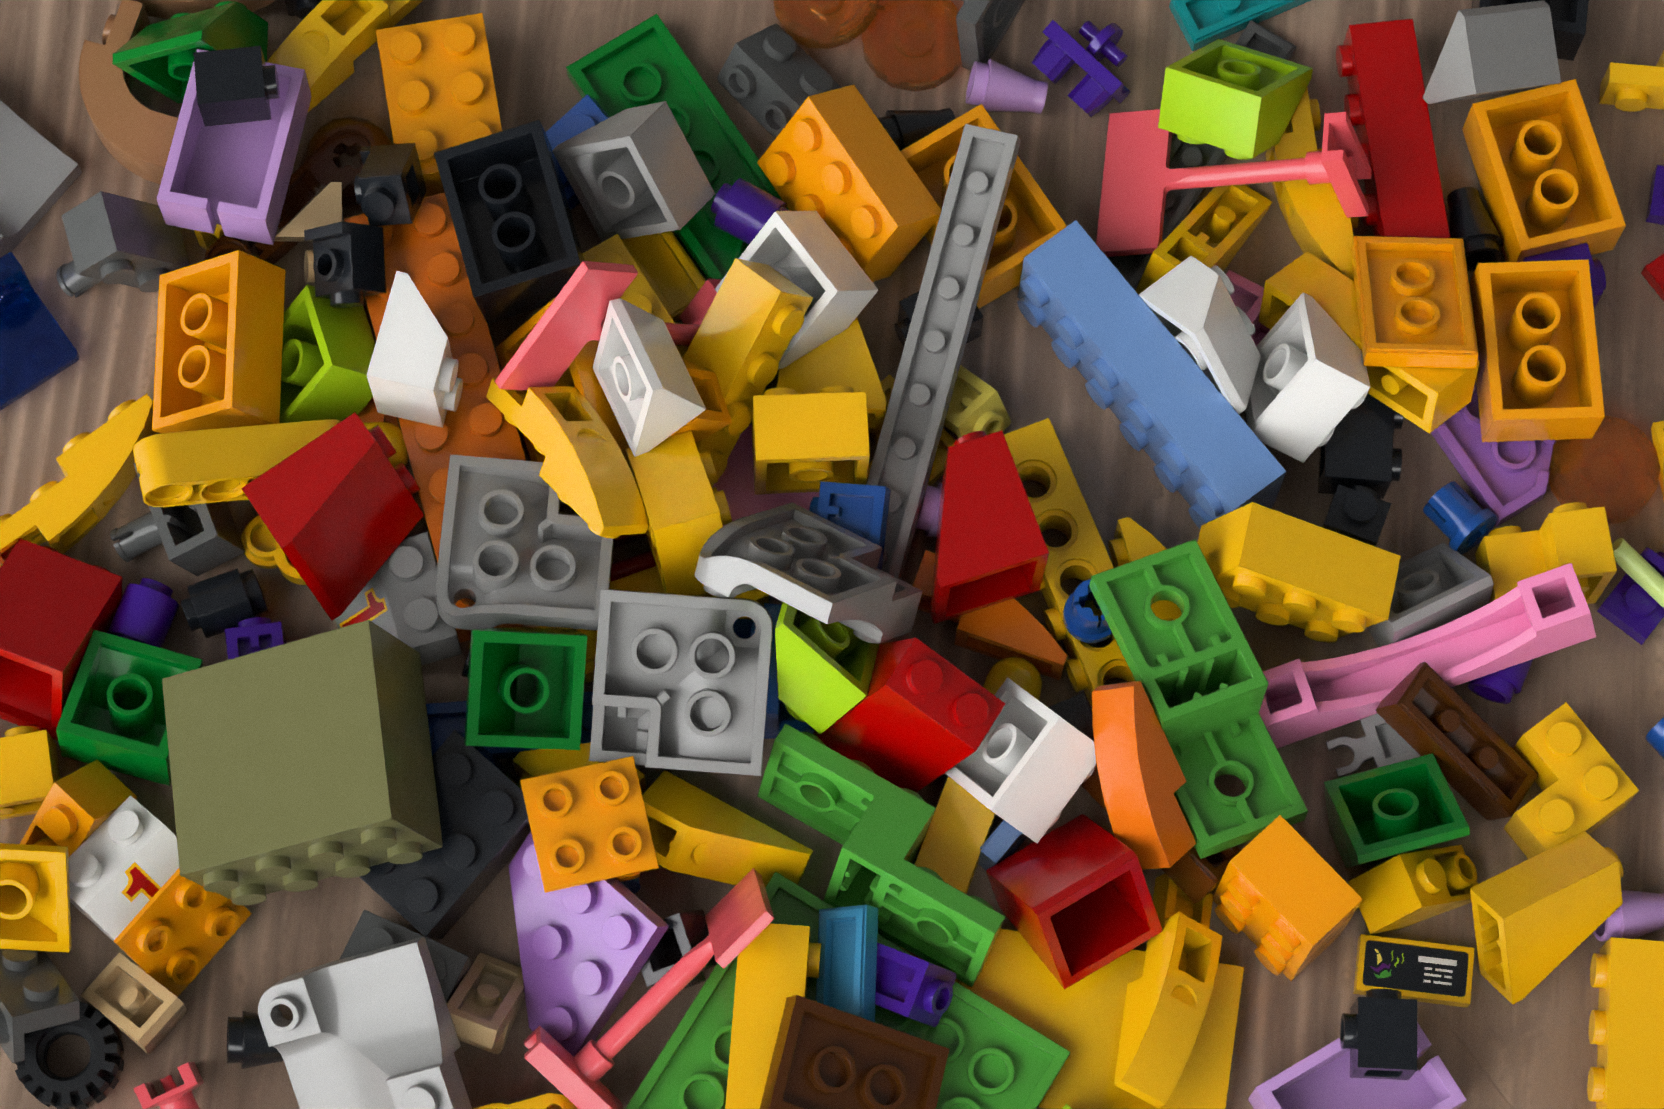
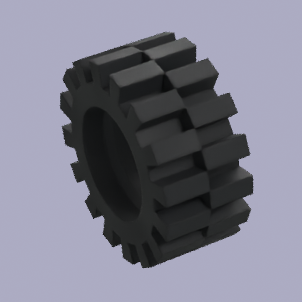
M80 1002V1020L24 1034L25 1060L15 1063L18 1068L15 1072L25 1088L48 1107L52 1105L57 1109H69V1107L87 1109L89 1108L88 1102L93 1100L97 1103L101 1102L106 1098L103 1094L108 1087L114 1089L119 1082L115 1076L118 1070L123 1071L124 1060L121 1058V1051H124L123 1044L117 1035L116 1029L100 1011H95L89 1004ZM65 1035L81 1036L88 1042L90 1047V1060L86 1068L72 1077H60L53 1074L47 1064V1054L50 1046L55 1040Z

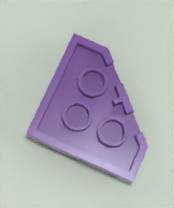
M1475 381L1471 402L1432 431L1431 434L1483 509H1491L1498 517L1495 524L1498 527L1542 500L1547 489L1550 473L1549 466L1556 440L1482 442Z
M530 831L509 864L528 1023L532 1031L541 1026L571 1055L575 1056L590 1040H596L669 925L616 878L545 893Z

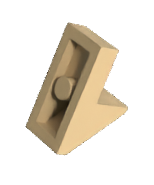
M330 182L325 185L276 233L274 241L307 242L304 239V230L342 222V182ZM306 250L304 255L305 282L314 283L315 286L313 250Z
M120 952L80 995L95 1010L100 1011L110 1022L122 1030L148 1055L187 1013L185 1004L176 995Z
M479 953L447 1003L459 1041L493 1054H499L502 1051L525 996L521 967L484 953Z

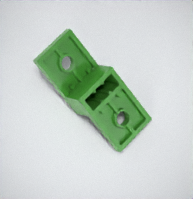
M1196 539L1091 576L1089 587L1135 681H1141L1187 781L1174 795L1197 844L1194 847L1200 859L1253 840L1279 815L1290 825L1304 821L1308 810L1259 714L1269 683ZM1160 600L1171 601L1179 607L1182 615L1172 621L1161 620L1152 612L1151 605ZM1221 775L1236 776L1243 782L1245 792L1236 797L1226 796L1219 792L1214 780Z
M785 724L774 740L757 797L843 845L823 901L834 908L857 905H870L878 908L879 935L927 962L956 973V979L972 987L984 968L1005 916L995 911L984 899L973 895L968 896L945 883L933 870L914 865L936 808L926 803L913 790L899 788L876 775L865 763L858 760H850L825 746L817 736L809 732H800Z

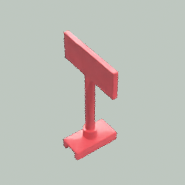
M1160 109L1109 113L1096 238L1097 246L1107 257L1153 253L1162 243L1166 195L1172 190L1307 179L1309 185L1331 183L1347 218L1368 216L1369 206L1357 180L1371 179L1372 169L1347 112L1325 113L1322 151L1307 152L1305 158L1175 169L1169 168L1172 132L1158 128Z
M582 261L495 380L499 389L528 390V387L555 386L584 345L592 340H600L610 300L620 298L637 276L638 272L634 265ZM707 279L679 316L684 324L664 322L676 346H690L717 294L715 288L721 279Z
M754 868L705 915L709 935L687 952L597 1042L590 1040L573 1056L541 1026L523 1041L524 1045L529 1049L524 1054V1058L578 1109H623L622 1102L599 1081L615 1065L613 1058L702 971L713 955L715 961L724 969L775 919L762 875Z

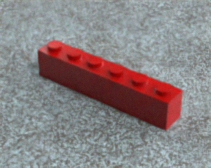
M1413 18L1349 25L1343 45H1338L1336 48V65L1339 77H1347L1350 94H1346L1344 97V112H1347L1352 126H1355L1356 135L1372 169L1371 179H1364L1366 190L1364 197L1369 206L1368 216L1361 217L1363 225L1372 226L1373 236L1450 238L1428 104L1423 99L1425 87Z

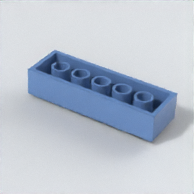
M1075 220L1026 255L1023 259L1018 291L1019 300L1017 301L1021 313L1032 326L1038 327L1041 325L1053 339L1051 346L1059 360L1068 368L1075 366L1087 380L1085 387L1092 400L1103 410L1109 407L1121 422L1119 427L1126 441L1137 451L1144 449L1156 464L1154 471L1164 487L1172 493L1178 490L1191 506L1188 509L1189 514L1197 527L1200 529L1201 525L1251 502L1272 508L1287 471L1081 225Z

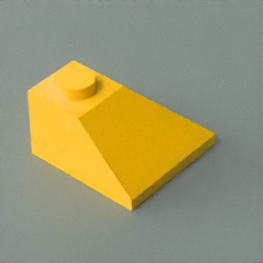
M0 843V949L70 953L72 942L68 847Z

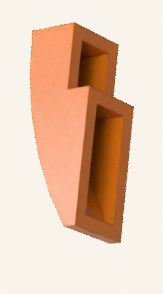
M925 550L913 586L922 590L918 610L930 613L935 553ZM1015 599L948 619L959 623L956 631L955 645L998 660L1009 657L1024 658L1034 664L1040 674L1057 680L1061 679L1067 654L1049 631Z
M1141 681L1098 686L1092 691V727L1096 764L1103 799L1114 836L1132 849L1138 856L1142 870L1170 868L1197 844L1174 795L1187 781Z

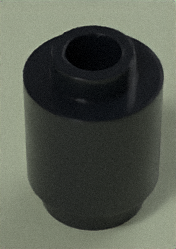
M238 568L191 584L187 586L190 597L180 600L191 632L202 629L206 639L225 632V629L238 627V623L244 619L256 617L255 615L268 611L253 569L240 573Z

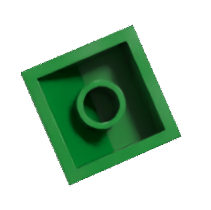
M235 1L219 2L214 8L196 13H178L169 20L145 27L113 53L112 64L180 104L183 103L193 66V53L197 49L215 51L261 46L264 60L267 62L268 22L247 9L244 4Z
M518 626L471 629L464 745L580 750L587 635L576 629Z
M94 630L56 728L61 756L88 764L98 760L109 770L170 786L171 771L162 679L203 667V660Z
M1433 753L1324 782L1329 832L1346 868L1470 835L1469 825Z

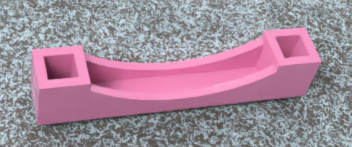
M1572 563L1518 581L1516 588L1489 604L1456 620L1413 637L1336 658L1301 662L1299 658L1263 671L1269 684L1259 714L1276 748L1377 714L1376 709L1381 701L1422 662H1426L1452 688L1595 638L1596 633L1591 612Z

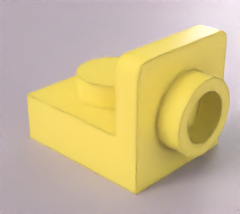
M960 365L944 426L955 433L958 438L975 431H984L986 435L1004 431L1011 424V419L998 391Z

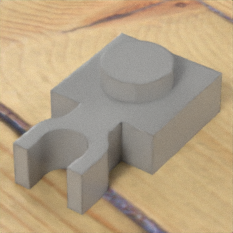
M1379 714L1360 720L1365 736L1358 739L1343 736L1326 742L1328 751L1344 746L1349 748L1354 754V760L1350 765L1336 769L1338 778L1357 772L1364 762L1374 759L1376 767L1379 768L1420 757Z

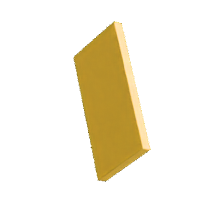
M1001 928L984 968L974 985L970 987L958 979L955 980V982L1071 1052L1037 1109H1062L1066 1104L1072 1109L1226 1108L1244 967L1218 963L1212 994L1193 1050L1166 1105L1160 1108L1114 1085L1127 984L1143 976L1146 951L1132 949L1064 990L1019 931ZM900 947L901 949L905 950L906 952L910 953L911 955H913V956H915V957L921 959L920 957H918V956L914 955L913 953L907 951L906 949Z

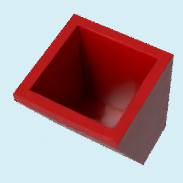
M356 412L241 488L331 621L342 615L424 516L412 495L421 490L402 462L393 467L388 460L397 453L378 425L368 430Z
M984 431L971 432L958 438L954 442V446L948 447L941 486L930 608L933 624L1040 590L1049 551L1003 431L986 435Z
M19 538L0 567V719L18 726H35L39 728V731L47 730L53 739L58 740L56 728L94 630L107 633L121 600L122 576L111 573L102 566L90 565L63 555L51 547L39 546Z
M914 637L879 644L867 696L822 734L814 731L813 735L817 736L825 746L846 758L865 763L876 775L899 788H908L918 792L978 749L1006 703Z
M1084 814L1054 829L1042 837L1038 843L1033 842L986 870L1000 909L1064 990L1163 931L1138 856L1132 849Z

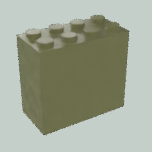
M366 620L162 679L180 876L203 886L206 891L216 892L232 900V903L235 905L246 906L264 902L267 899L266 894L281 890L302 892L314 889L318 886V880L329 877H360L368 874L370 867L386 862L393 864L413 863L423 858V852L443 847L420 653L372 621Z

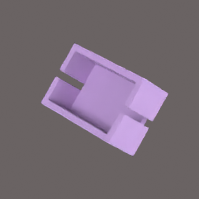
M197 49L196 52H205L206 50ZM193 62L157 195V202L166 225L214 234L216 225L220 224L224 235L227 237L269 245L274 244L312 97L305 69L265 62L266 66L276 65L280 98L270 99L272 120L205 126L197 103L195 66Z
M1417 1022V1059H1419L1432 1044ZM1340 1038L1255 1087L1248 1098L1253 1109H1459L1467 1100L1439 1055L1428 1060L1420 1071L1417 1068V1071L1409 1080L1350 1078V1049H1341Z

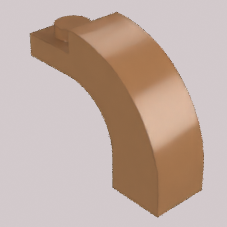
M122 0L117 15L111 14L105 23L102 35L103 44L84 40L79 61L80 91L94 129L107 151L123 167L135 175L160 185L178 118L153 111L142 105L131 94L133 76L112 64L113 53L145 27L151 25L143 3L133 0Z

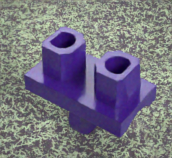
M1054 20L1042 31L1049 39L1040 48L1032 63L1054 84L1063 77L1074 63L1081 67L1087 75L1067 96L1090 117L1103 109L1113 98L1121 104L1131 93L1121 81L1100 63L1106 57L1118 68L1128 57L1117 46L1123 35V30L1116 23L1107 25L1101 31L1091 21L1084 23L1079 33L1090 43L1086 49Z

